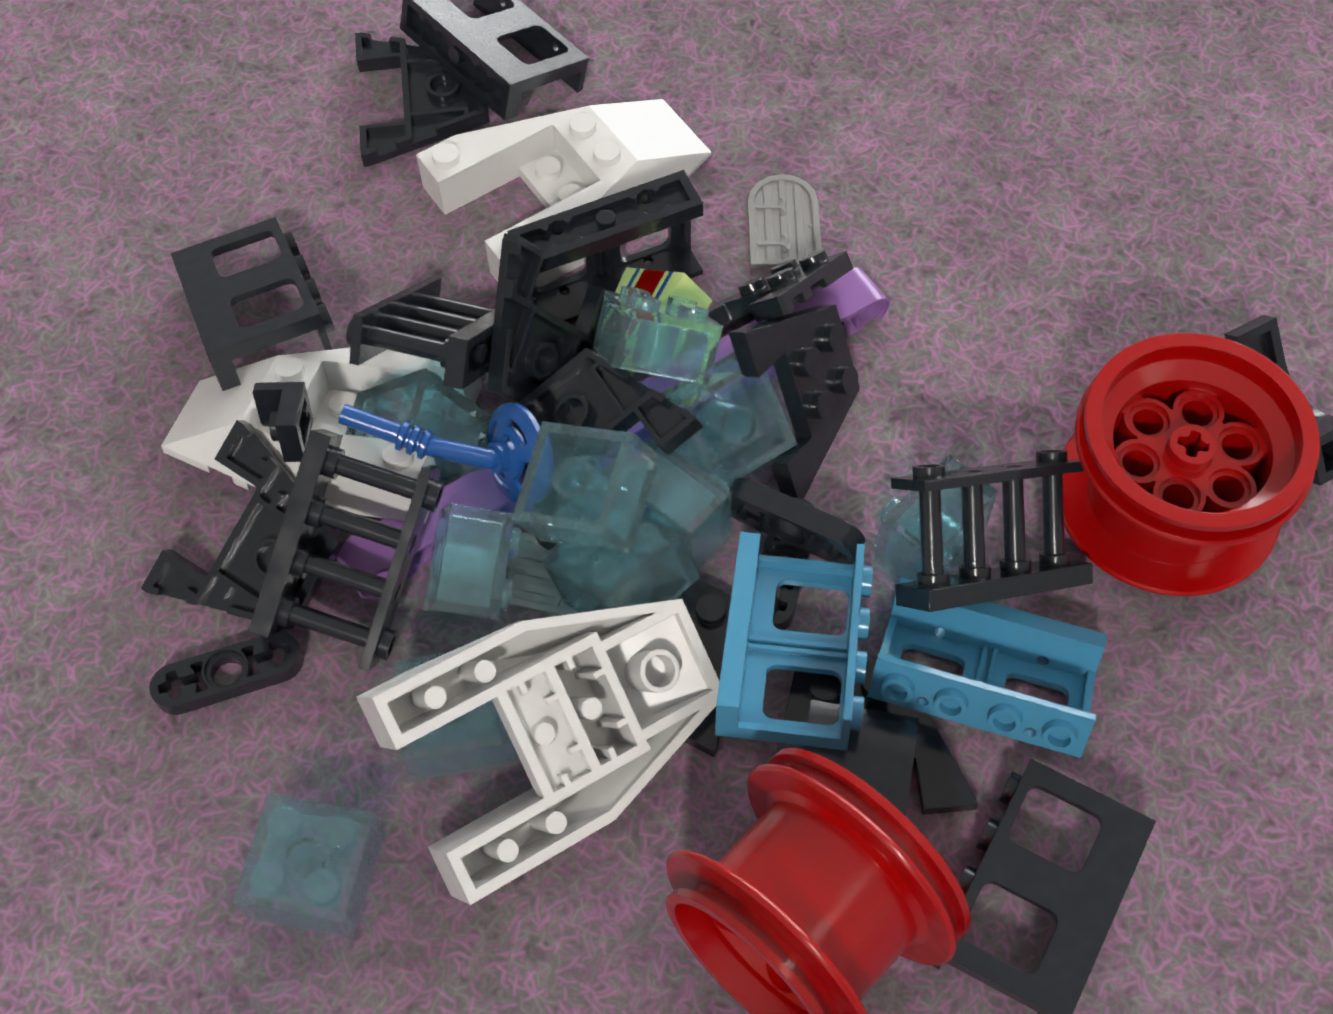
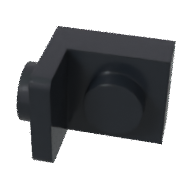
M305 382L255 383L252 393L261 424L269 426L272 441H279L284 462H301L313 423V415Z

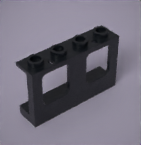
M403 0L400 30L504 121L518 116L522 92L560 79L577 93L583 89L589 57L520 0H474L473 5L486 15L480 18L468 17L449 0ZM513 38L540 62L525 64L499 42Z
M685 170L507 231L508 234L520 235L546 252L539 274L584 258L585 266L583 271L542 287H536L535 284L531 296L537 298L536 305L567 323L578 319L588 285L604 288L614 295L627 267L685 273L690 279L703 274V269L691 250V220L703 216V201ZM668 228V238L664 243L627 257H621V244ZM646 261H651V262H653V263L650 264V265L644 264V262H646ZM562 291H568V292H569V293L566 294V295H562V294H561Z
M276 217L170 253L206 354L222 391L241 385L232 361L234 359L314 330L317 331L324 349L333 350L327 332L335 330L325 303L322 302L316 283L311 278L304 257L300 254L292 232L283 233ZM269 237H273L276 240L281 251V256L278 259L231 276L222 277L219 275L213 261L215 256ZM293 284L297 287L304 303L301 308L250 327H240L233 312V306L237 302L284 285Z
M1030 759L1023 776L1012 771L998 801L1008 806L1001 821L999 822L990 817L981 834L976 848L986 853L978 869L966 865L958 883L964 892L970 912L983 886L994 884L1049 912L1056 920V929L1038 969L1033 973H1026L970 944L964 937L956 942V953L947 964L1040 1014H1073L1156 820ZM1030 790H1042L1094 816L1099 821L1100 831L1082 870L1078 872L1068 871L1017 845L1011 840L1009 835L1010 828L1026 794ZM932 965L938 969L941 967V965Z

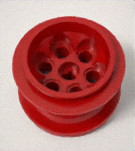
M1172 333L1150 337L1128 346L1111 358L1087 387L1077 410L1075 433L1063 449L1067 450L1068 459L1080 460L1084 469L1083 472L1063 474L1064 527L1080 551L1101 570L1125 584L1147 592L1168 596H1199L1219 592L1238 584L1253 574L1265 562L1274 548L1281 526L1299 510L1312 487L1319 460L1320 437L1315 415L1306 396L1292 378L1270 359L1247 346L1222 337L1198 333ZM1128 472L1135 473V474H1137L1139 477L1134 476V475H1131V474L1128 473Z
M785 748L779 750L769 760L768 764L756 766L750 772L747 780L748 796L758 820L718 862L690 850L673 851L667 858V875L673 891L666 898V909L674 927L690 951L709 974L750 1014H868L861 1000L899 956L920 964H946L955 955L956 942L967 933L971 923L968 902L957 879L940 854L917 827L890 801L849 770L821 755L803 749Z

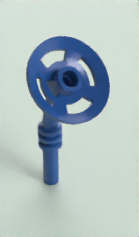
M519 403L502 404L493 412L487 429L486 448L434 437L433 430L427 429L423 433L422 426L416 425L412 429L411 422L409 421L399 424L348 404L343 406L340 413L339 424L393 443L397 451H401L404 447L408 455L417 452V458L421 460L425 456L490 469L504 495L517 504H527L536 501L546 487L549 472L546 441L534 415ZM512 420L519 426L522 433L524 434V437L527 442L526 444L520 432L514 426L511 425ZM527 463H530L529 479L523 488L518 478L522 475Z

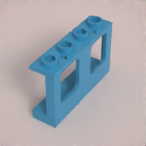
M740 532L716 703L715 736L847 751L850 729L861 730L864 697L854 696V684H864L867 664V652L857 651L858 639L867 640L870 621V608L860 607L861 597L870 598L873 578V566L863 565L865 544H857L854 564L759 555L761 534ZM782 585H793L843 591L848 596L845 632L839 636L776 628L773 624L777 589ZM773 669L833 675L839 678L841 681L838 721L832 725L771 719L765 716L763 713V701L767 673Z
M901 578L899 583L911 582L912 580ZM895 596L867 697L1081 758L1096 720V714L1090 712L1096 671L1105 650L1107 634L992 602L927 612L896 605ZM911 649L955 661L962 666L963 673L962 676L902 660L900 659L903 651ZM1014 678L1058 690L1067 697V704L1064 706L1004 689L1005 681Z

